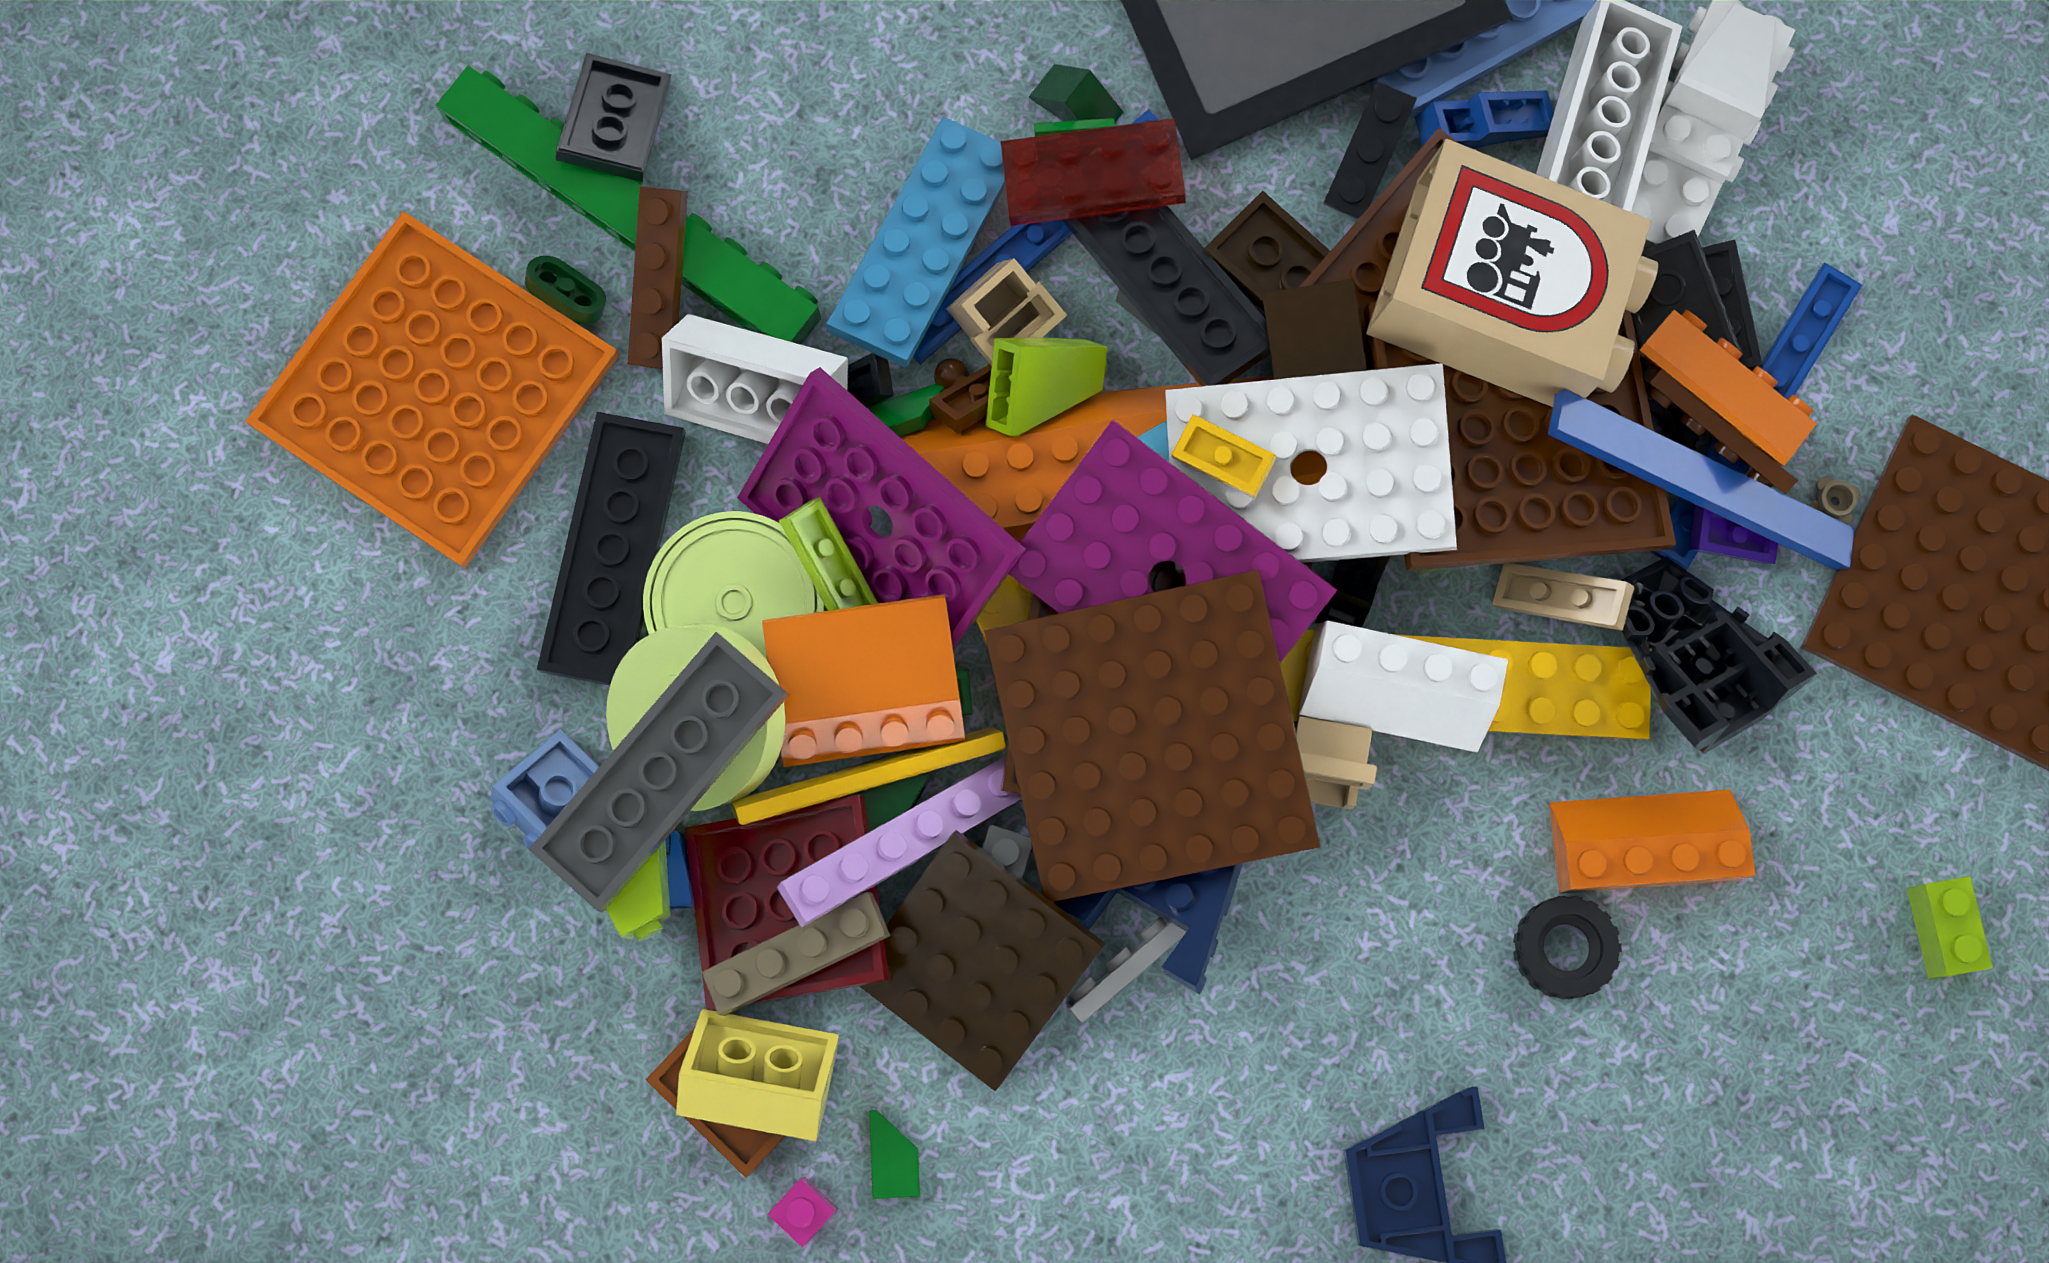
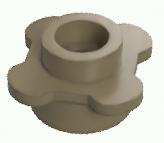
M1823 477L1816 483L1818 490L1816 499L1809 506L1847 525L1850 524L1853 520L1851 512L1856 507L1857 501L1860 498V492L1857 487L1844 481H1834L1831 477ZM1831 498H1836L1838 505H1833Z

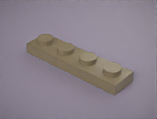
M865 892L801 928L799 924L703 971L702 974L718 1015L726 1016L888 938L890 934L873 893Z

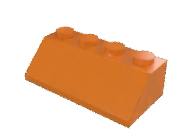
M1686 309L1680 315L1673 310L1638 351L1639 356L1649 364L1652 363L1662 368L1777 464L1785 466L1817 423L1809 417L1814 410L1794 394L1788 400L1773 389L1778 382L1759 366H1756L1751 371L1740 363L1738 359L1742 356V353L1721 337L1715 343L1705 335L1703 331L1707 325Z
M1730 789L1549 802L1559 893L1740 881L1756 876L1750 829Z

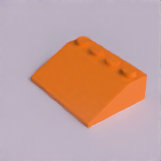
M945 594L762 620L767 662L772 668L779 685L790 694L784 701L785 733L781 747L783 767L966 741Z

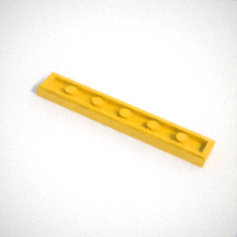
M992 726L965 734L966 741L915 748L740 798L731 802L734 817L739 824L745 825L1004 750L1006 747L1003 733Z

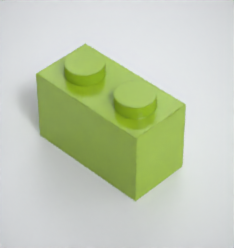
M1971 876L1906 888L1928 979L1993 969Z

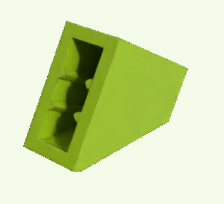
M995 338L986 427L1009 436H1019L1103 390L1104 375L1107 370L1108 346L1083 338Z
M665 841L606 908L622 938L631 940L636 937L638 942L644 941L663 929L660 922L671 917Z

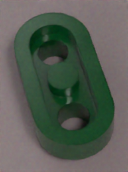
M538 256L528 263L525 286L532 295L577 324H592L602 317L606 295L599 285L561 259L553 256Z

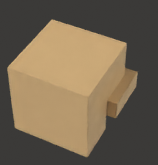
M1015 258L994 265L946 308L991 366L995 338H1042L1067 316L1039 281L1034 282Z
M1299 716L1297 721L1294 722L1311 803L1352 810L1356 807L1358 789L1368 790L1375 784L1377 766L1367 764L1373 729Z

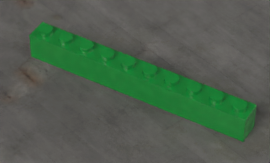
M467 65L436 104L443 119L635 252L639 187L643 186V182L557 161L556 150L564 123L557 118H552L551 121H548L538 114L539 108L527 97L518 94L515 98L504 90L505 85L492 73L484 70L480 74ZM691 213L689 217L686 215L681 284L745 329L802 345L821 320L819 307L816 305L818 300L801 286H796L793 289L781 281L783 276L770 264L762 261L758 265L746 257L747 251L735 240L726 237L723 241L711 233L712 227L700 216Z

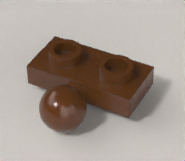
M947 358L939 362L934 370V381L936 384L944 386L946 390L929 399L931 413L957 434L986 418L992 366L988 364L969 376L965 364L956 358Z

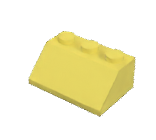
M702 1009L679 1073L676 1115L817 1141L826 1107L839 1034L732 1014L722 1016L718 1015L716 1011Z

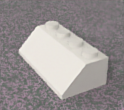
M687 314L662 337L664 414L769 444L809 373L821 367L847 390V357Z
M1325 621L1316 624L1314 628L1298 715L1369 728L1376 732L1478 752L1500 706L1508 659Z

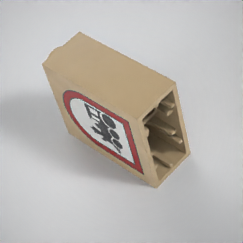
M1445 139L1417 180L1366 334L1553 407L1555 394L1564 389L1583 398H1586L1597 387L1612 393L1624 378L1634 352V341L1617 335L1624 311L1636 313L1640 310L1653 287L1658 271V262L1641 256L1652 220Z

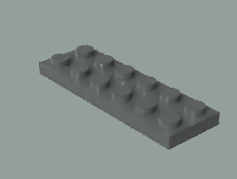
M715 632L533 843L529 850L596 911L604 912L790 694L721 634Z

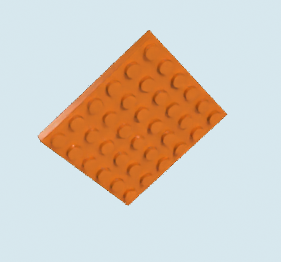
M402 211L245 422L465 569L620 354L617 349Z

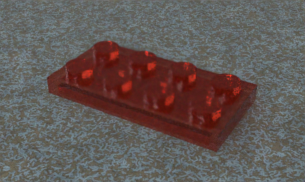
M1175 118L1001 141L1011 226L1186 203Z

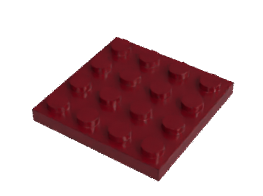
M854 795L828 800L745 825L739 824L736 818L685 828L702 972L799 925L777 886L785 879L869 833L864 796ZM877 885L865 892L873 893L879 907ZM884 939L749 1005L890 981ZM702 974L706 1010L717 1011Z

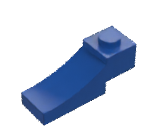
M1547 90L1478 92L1469 100L1433 101L1414 118L1422 146L1438 128H1441L1459 144L1471 149H1477L1504 142L1548 136L1554 112Z

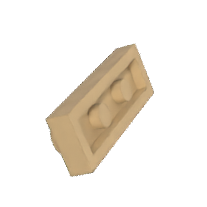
M1503 563L1492 605L1512 612L1623 631L1634 586L1625 581Z

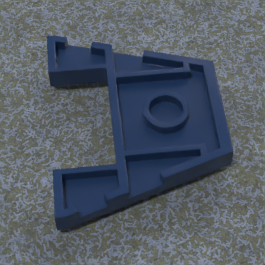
M1243 863L1054 901L1053 904L1090 930L1113 897L1119 893L1170 923L1172 922L1177 927L1186 931V933L1161 967L1165 975L1200 994L1204 989L1207 979L1205 972L1209 959L1214 957L1218 945L1216 937L1223 916H1227Z
M1478 1086L1467 1087L1343 1149L1359 1246L1444 1263H1506L1500 1229L1452 1235L1439 1158L1437 1135L1485 1129Z

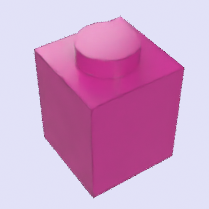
M804 1176L794 1184L767 1215L801 1247H804L839 1208Z

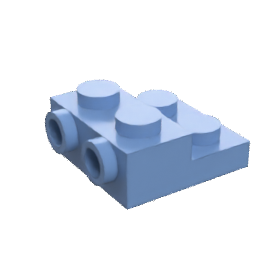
M560 729L492 786L490 801L494 804L491 806V811L501 824L510 827L514 823L526 835L523 837V842L529 850L599 766Z

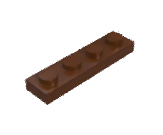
M647 186L639 187L628 365L663 369L662 337L679 323L688 191Z
M1651 363L1643 372L1644 381L1650 385L1646 390L1647 395L1665 409L1672 403L1682 411L1684 415L1679 421L1699 437L1706 431L1718 441L1713 447L1716 452L1733 465L1740 459L1751 468L1746 475L1747 477L1770 488L1773 486L1784 494H1787L1798 481L1662 368Z

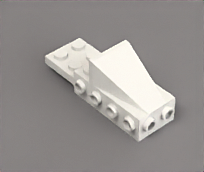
M1711 0L1707 8L1701 6L1697 8L1687 28L1688 31L1694 34L1689 44L1681 43L1673 59L1671 67L1677 70L1672 80H1668L1631 211L1652 220L1644 244L1645 247L1649 248L1694 229L1698 237L1725 180L1733 182L1744 162V158L1738 156L1743 143L1749 146L1761 125L1760 120L1778 88V85L1772 82L1776 71L1783 73L1795 51V48L1788 46L1795 29L1786 26L1779 18L1771 15H1762L1748 9L1739 0Z

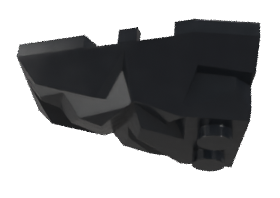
M1667 556L1620 580L1634 586L1622 633L1663 713L1693 747L1700 750L1703 754L1763 720L1779 703L1790 698L1817 674L1786 639L1776 632H1773L1767 638L1749 626L1745 621L1750 614L1738 606L1733 613L1729 612L1712 600L1713 588Z

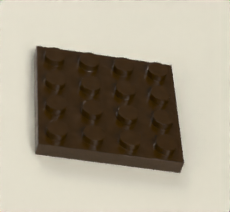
M956 830L950 835L886 925L890 937L884 939L890 981L859 987L996 1092L1106 943Z

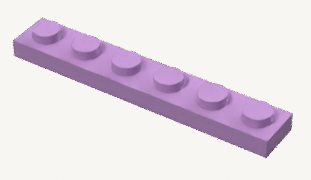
M1006 756L782 881L777 888L801 928L943 847L954 831L957 830L964 835L1021 802V794L1000 791Z

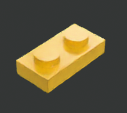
M1192 414L1171 453L1173 459L1254 499L1277 459L1274 453Z

